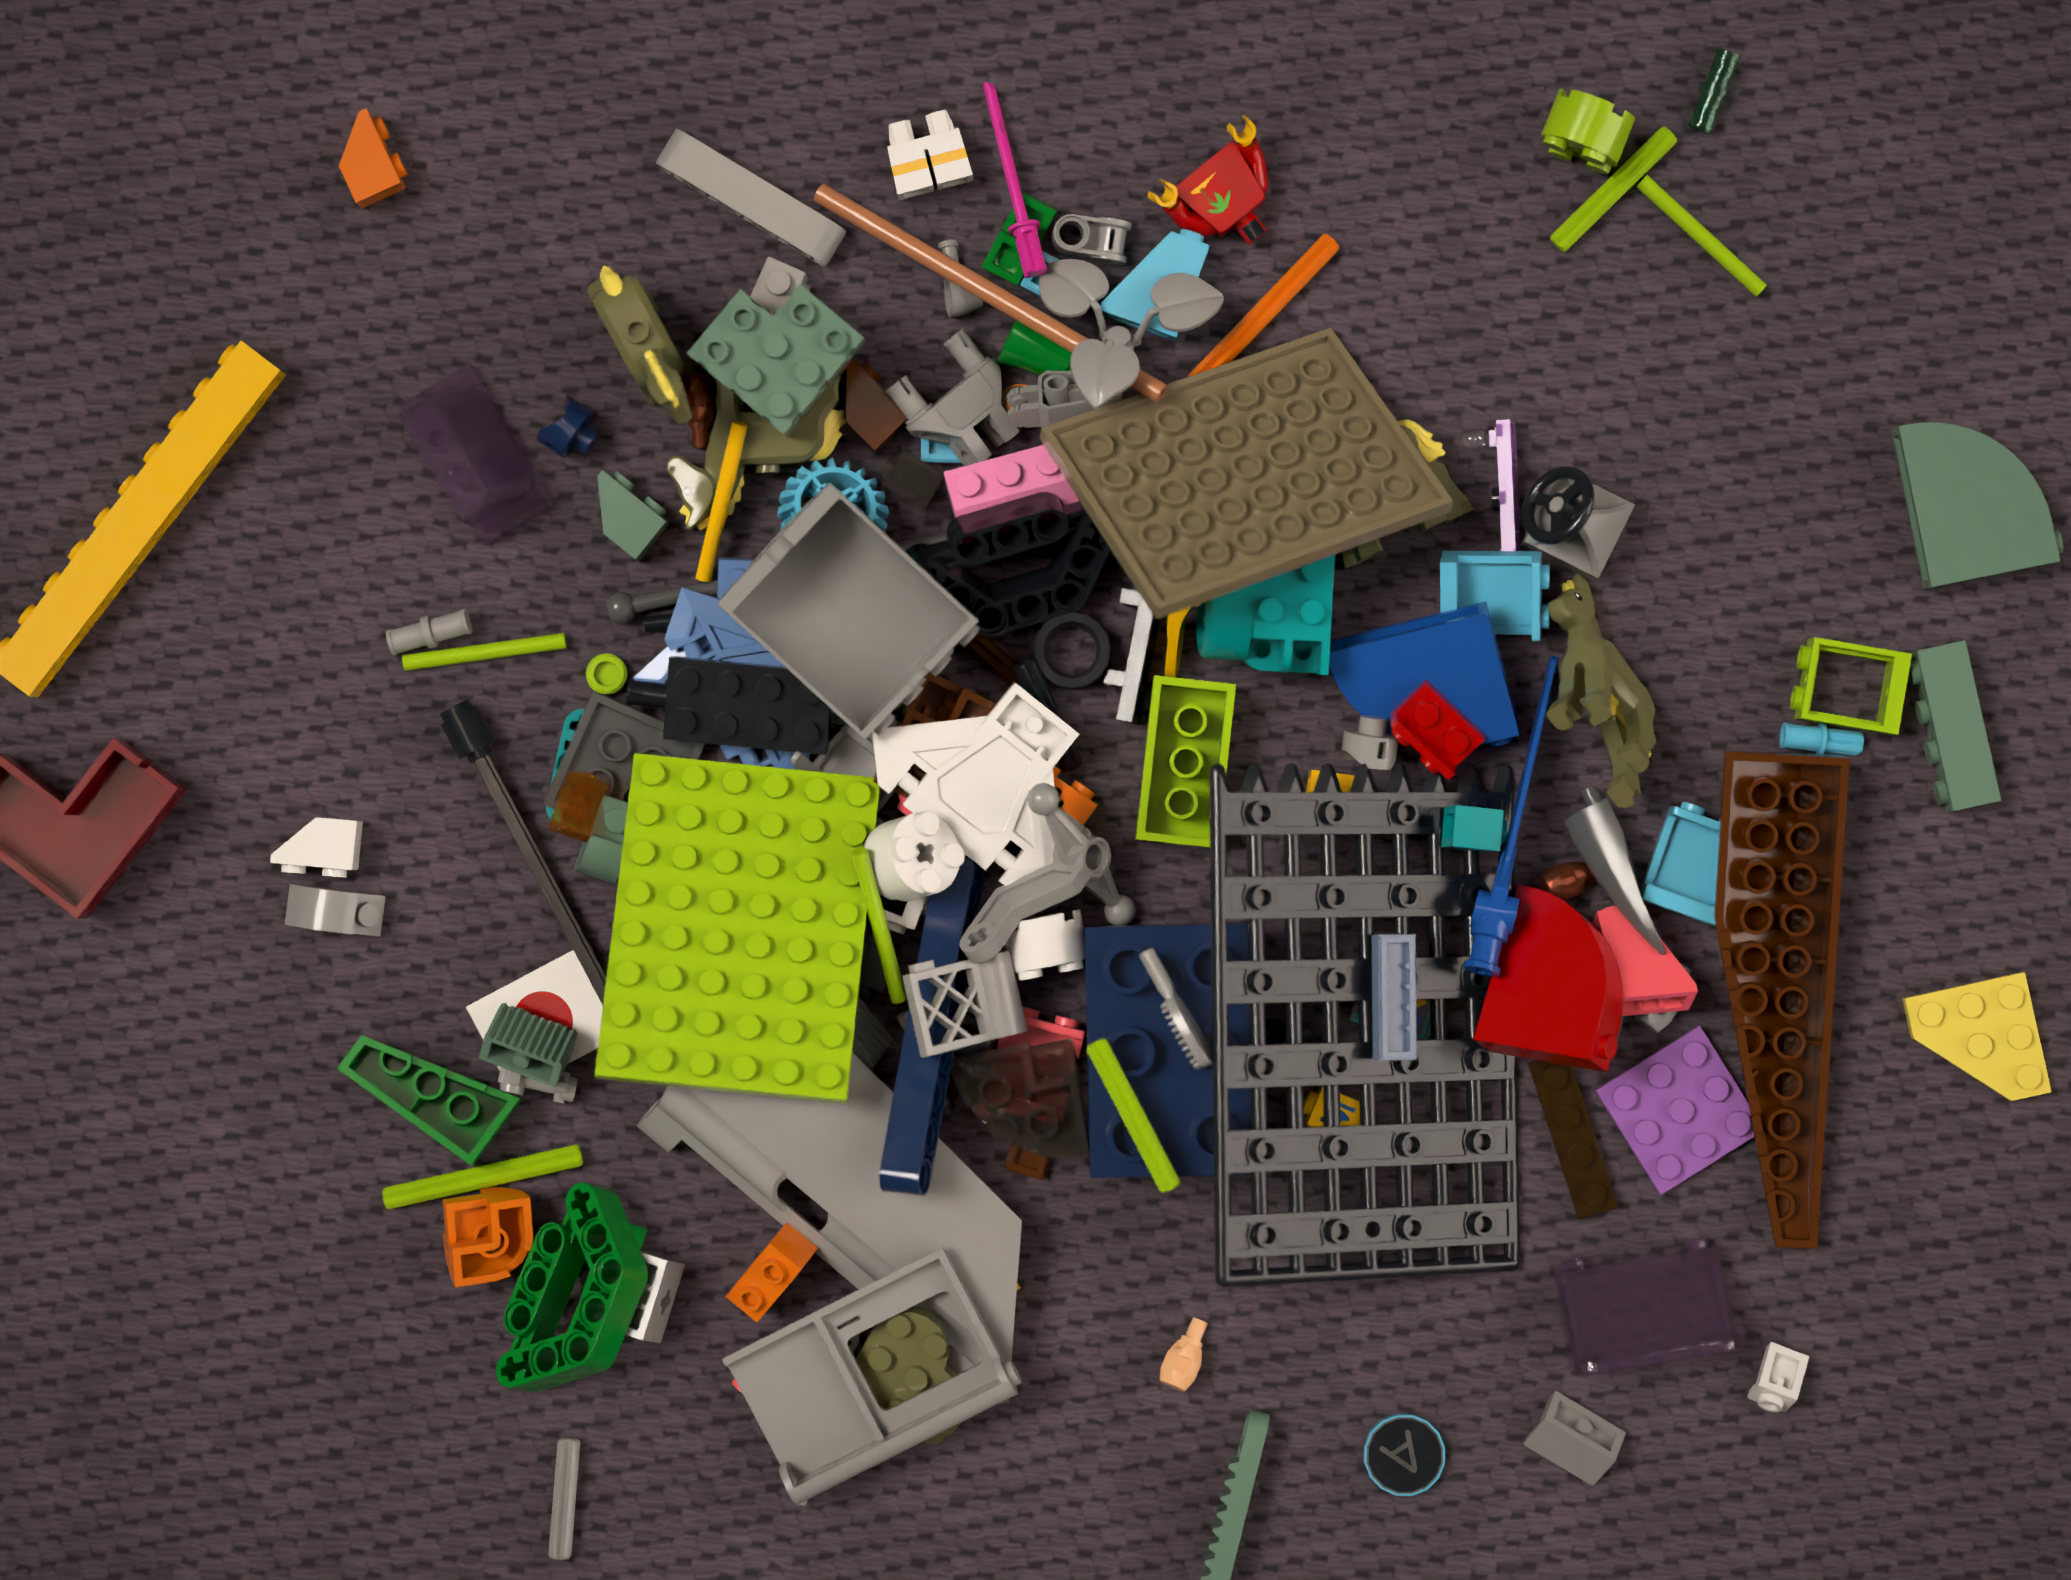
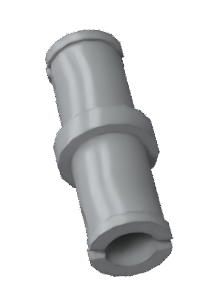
M461 609L458 612L436 618H431L429 615L420 618L418 623L394 630H387L386 638L389 649L394 656L398 655V653L427 646L429 649L438 647V642L465 634L469 635L473 631L467 610Z

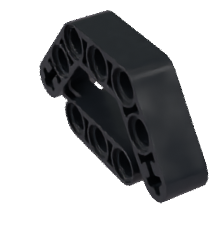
M1039 492L961 515L949 523L946 530L948 540L932 545L919 543L911 546L906 551L933 578L935 577V580L947 591L957 586L964 587L960 592L952 595L979 619L976 623L980 628L979 634L983 636H996L1080 610L1087 602L1110 552V547L1094 522L1092 523V519L1080 501L1062 506L1059 498L1053 493ZM1045 514H1055L1053 518L1048 521H1039V519ZM1007 525L1015 526V528L1008 533L999 532L1003 527ZM966 537L976 538L969 544H959ZM1061 539L1050 566L993 583H987L962 566H976L1054 543ZM1082 549H1090L1084 556H1074ZM1073 584V587L1067 591H1058L1064 585ZM1026 596H1034V598L1027 603L1019 602L1022 598ZM986 608H995L989 614H980Z

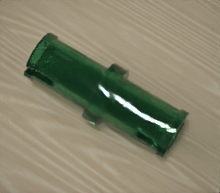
M1720 48L1716 49V55L1706 81L1701 82L1698 91L1701 94L1691 121L1688 123L1689 128L1708 135L1713 133V128L1723 102H1728L1731 92L1728 89L1738 62L1741 60V56Z

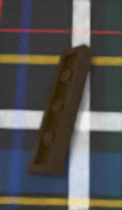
M1539 1060L1527 1063L1577 1218L1580 1220L1617 1208V1201L1573 1066Z

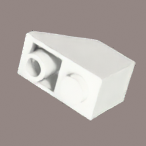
M316 817L273 852L270 863L282 864L281 872L306 874V867L311 866L322 867V876L347 878V870H358L363 821Z

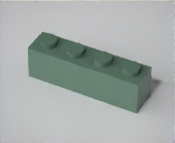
M1963 640L1910 652L1912 657L1908 679L1911 685H1917L1920 701L1915 702V711L1919 724H1926L1929 741L1924 742V751L1928 764H1935L1938 781L1933 782V791L1937 804H1944L1945 812H1951L2002 801L1966 641Z

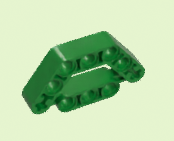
M588 1183L575 1184L566 1196L565 1205L567 1213L562 1225L553 1222L546 1223L537 1232L503 1317L506 1330L516 1336L510 1351L501 1356L496 1366V1376L502 1386L528 1392H540L603 1372L614 1363L646 1286L648 1271L620 1199L613 1190ZM586 1258L591 1275L567 1333L551 1337L557 1329Z

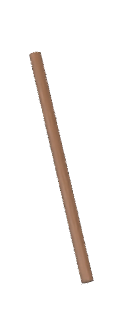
M822 184L816 191L814 202L1072 353L1079 343L1088 339L826 184ZM1140 369L1136 381L1130 388L1158 403L1166 393L1168 385Z

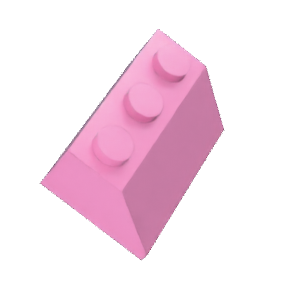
M1044 445L943 472L954 518L1039 492L1053 493L1059 498L1062 506L1079 501ZM1045 514L1039 519V521H1048L1052 519L1055 514ZM1007 525L1003 527L999 532L1008 533L1015 528V526ZM966 537L961 542L963 545L969 544L976 538Z

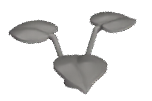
M1063 259L1047 264L1045 274L1039 276L1041 300L1052 313L1060 317L1073 318L1086 313L1089 307L1095 313L1099 326V336L1102 338V341L1097 339L1082 341L1073 350L1070 360L1074 382L1081 395L1094 410L1099 409L1109 399L1128 389L1136 381L1139 375L1140 364L1134 353V347L1141 345L1142 336L1155 316L1159 315V322L1164 329L1184 332L1197 328L1207 322L1220 310L1224 302V297L1219 290L1194 275L1187 273L1166 275L1159 279L1151 290V300L1156 307L1149 309L1136 333L1132 334L1122 326L1107 328L1101 306L1097 300L1107 295L1109 283L1105 274L1097 266L1083 260Z

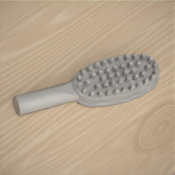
M1154 948L1141 953L1139 957L1157 990L1166 999L1161 1004V1009H1164L1162 1010L1163 1014L1170 1013L1165 1017L1166 1020L1173 1019L1168 1025H1176L1171 1031L1173 1033L1180 1032L1175 1035L1176 1039L1183 1038L1178 1042L1179 1045L1187 1044L1182 1048V1051L1190 1050L1186 1057L1194 1056L1190 1063H1195L1193 1067L1196 1069L1213 1065V1054L1184 1001L1176 993L1174 985Z

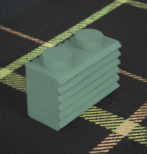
M502 1003L484 1036L479 1059L556 1088L570 1060L578 1033L575 1029L570 1030L561 1023L553 1022L552 1020L546 1021L544 1017L539 1018L537 1014L531 1015L529 1011L527 1012L522 1008Z

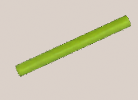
M1648 175L1636 186L1755 297L1767 286L1764 281Z
M565 633L406 654L402 655L404 671L567 649Z
M860 848L854 850L851 854L891 1003H902L907 999L871 860L868 849Z

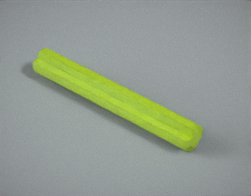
M1661 127L1550 236L1553 245L1560 251L1566 252L1677 143L1675 135L1668 128Z
M1105 1038L1092 1042L1087 1046V1052L1159 1191L1166 1193L1176 1188L1180 1184V1180L1109 1043Z

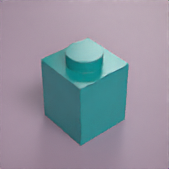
M1462 805L1445 806L1441 848L1486 853L1499 852L1501 845L1506 841L1508 833L1507 821L1503 820L1504 810Z

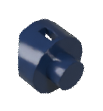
M567 395L564 405L566 413L557 422L541 428L537 441L562 458L568 456L573 449L585 456L592 449L600 435L599 432L589 426L594 417V412Z

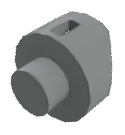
M1360 715L1358 729L1344 730L1341 749L1343 759L1355 760L1360 764L1366 763L1369 769L1391 770L1396 761L1399 741L1393 734L1386 733L1388 719L1379 716Z

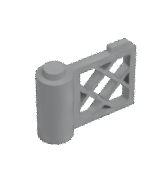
M1000 950L993 958L983 963H973L968 959L936 968L933 960L909 965L910 974L902 976L921 1057H928L1028 1031L1010 950ZM965 969L968 988L963 996L950 985L957 971ZM945 974L943 980L938 977ZM926 979L938 988L931 1004L922 999L918 981ZM945 995H948L960 1004L952 1021L938 1011ZM967 1010L976 1017L979 1034L971 1036L959 1027ZM935 1019L947 1028V1031L941 1043L932 1046L929 1028ZM955 1035L960 1038L957 1040H953Z

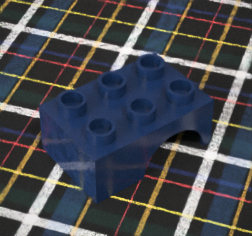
M1248 922L1228 923V961H1248ZM1211 923L1084 926L1087 1046L1100 1038L1107 1040L1177 1176L1214 1175L1213 1065L1196 1069L1193 1067L1195 1063H1190L1194 1056L1187 1058L1186 1054L1190 1050L1182 1051V1048L1187 1044H1178L1183 1038L1176 1039L1175 1035L1180 1032L1173 1033L1171 1031L1176 1025L1169 1026L1168 1023L1173 1019L1166 1020L1165 1017L1170 1013H1162L1164 1009H1161V1004L1166 999L1157 990L1139 957L1141 953L1154 948L1174 985L1176 993L1189 1009L1212 1052ZM1249 1003L1229 1004V1045H1250ZM1087 1052L1090 1178L1152 1177ZM1250 1088L1230 1089V1130L1251 1129ZM1251 1172L1231 1173V1175H1251Z

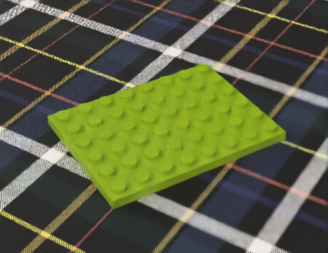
M634 753L595 1079L847 1104L867 908L851 853L854 850L865 848L868 836L876 828L880 786L873 782L874 777Z

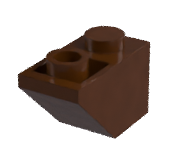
M852 358L846 368V423L877 454L906 426L905 421L908 419L889 394L877 383L882 378L879 373L866 360L859 365Z

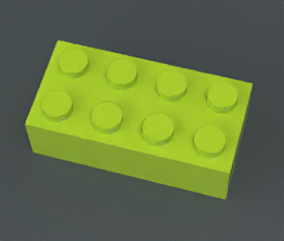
M1153 676L1135 840L1210 848L1209 769L1213 764L1219 763L1223 765L1227 773L1236 684Z

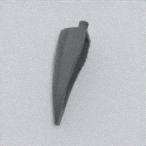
M1596 786L1588 787L1581 792L1587 807L1565 820V827L1569 830L1571 839L1596 881L1617 909L1661 955L1667 954L1641 898L1627 842L1608 798L1602 800Z

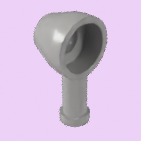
M945 240L938 243L939 251L959 262L957 251L959 243L957 240ZM944 280L945 304L949 318L964 316L982 307L983 300L949 280Z

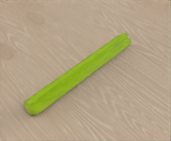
M571 1145L393 1185L382 1190L383 1202L386 1209H394L576 1168L583 1164V1155L579 1145Z

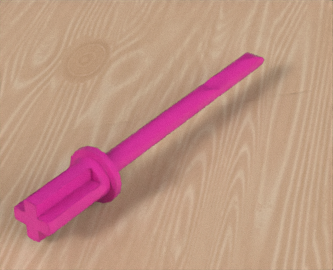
M984 82L983 89L1017 222L1008 228L1009 235L1014 236L1024 277L1041 276L1045 274L1047 268L1037 231L1040 228V222L1034 219L1028 220L996 88L993 83Z

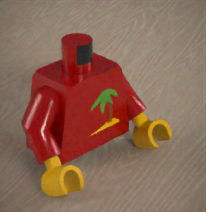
M1242 115L1246 123L1242 132L1237 133L1231 123H1228L1226 127L1227 132L1238 142L1237 145L1232 140L1177 186L1166 180L1159 179V182L1165 188L1163 196L1159 198L1155 193L1149 191L1147 197L1152 202L1162 206L1166 214L1180 229L1196 232L1203 237L1215 235L1221 239L1235 228L1245 242L1251 245L1267 232L1266 227L1253 212L1264 204L1266 199L1264 194L1269 185L1266 160L1255 137L1256 127L1247 116Z

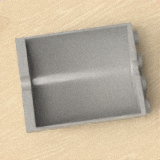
M831 482L826 484L782 528L717 603L863 739H866L873 731L880 735L895 719L891 712L901 702L906 706L909 705L923 690L922 685L926 681L924 676L928 672H931L934 676L938 675L952 659L950 655L954 652L953 647L957 643L964 647L980 630L976 625L979 621L978 618Z

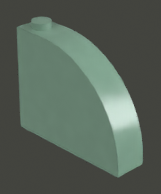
M1922 422L1898 426L1891 430L1923 589L2060 562L2059 554L2063 553V540L2058 529L2054 530L2049 507L2043 492L2027 467L2010 450L1985 434L1955 424Z

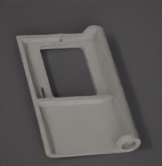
M943 1247L722 1359L724 1365L729 1368L773 1450L780 1464L779 1473L782 1482L796 1505L1019 1394L1017 1385L1022 1383L1012 1361L1005 1363L953 1261ZM947 1292L952 1297L982 1355L981 1362L889 1409L882 1408L849 1348V1339L938 1293Z

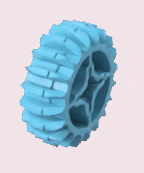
M833 457L828 460L825 468L815 460L811 464L810 471L801 466L797 470L796 478L790 477L787 480L786 490H783L779 497L781 506L777 511L778 519L783 520L780 530L801 510V502L807 496L811 500L826 484L831 482L853 504H859L863 513L885 532L887 523L884 519L887 518L889 513L888 506L883 505L886 498L885 491H875L878 484L876 478L864 480L866 473L864 467L858 469L856 473L851 471L849 460L844 462L842 468L836 467Z

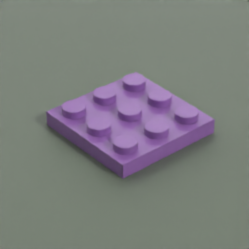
M1700 1025L1695 1026L1594 1090L1660 1195L1755 1137L1749 1104Z

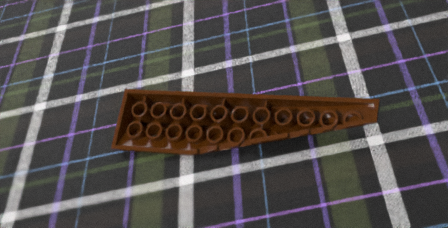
M1724 751L1714 919L1771 1229L1776 1247L1817 1249L1850 758L1839 754Z

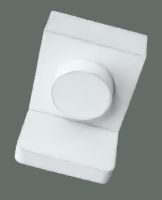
M1770 1342L1766 1346L1757 1381L1749 1390L1748 1398L1758 1402L1759 1407L1764 1410L1786 1412L1798 1399L1809 1356Z

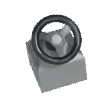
M1569 466L1552 469L1535 481L1525 497L1522 520L1526 533L1520 545L1531 551H1542L1543 557L1575 573H1581L1585 578L1594 581L1599 578L1635 504L1593 484L1589 477L1580 469Z

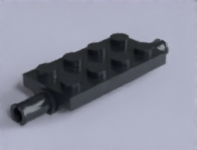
M671 656L669 657L668 677L665 683L629 679L627 686L628 692H638L630 693V695L626 696L627 705L661 707L663 709V712H665L663 739L826 755L828 753L831 728H835L836 724L848 725L784 666Z

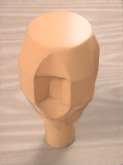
M1193 1317L1186 1334L1181 1335L1180 1340H1177L1168 1350L1160 1370L1159 1380L1162 1384L1175 1390L1186 1392L1194 1382L1201 1367V1347L1203 1344L1200 1341L1208 1325L1206 1322Z

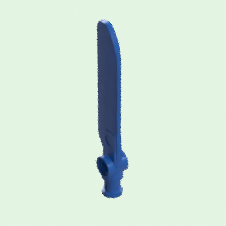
M1550 656L1547 663L1508 834L1501 852L1491 892L1479 889L1473 910L1470 934L1474 937L1470 958L1464 961L1463 968L1478 975L1488 977L1500 976L1501 969L1498 967L1501 947L1502 944L1508 942L1518 910L1519 898L1508 896L1517 851L1516 843L1559 662V657Z

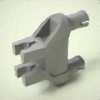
M963 328L950 337L951 339L943 343L965 371L963 374L964 379L934 404H927L908 380L907 375L898 379L885 392L889 394L908 419L905 421L906 429L911 435L923 440L948 445L962 464L967 466L985 461L992 455L973 427L976 424L995 447L1000 446L1003 442H1008L1020 431L1015 426L1009 424L1007 412L1001 405L1002 379L999 364L993 357H984Z

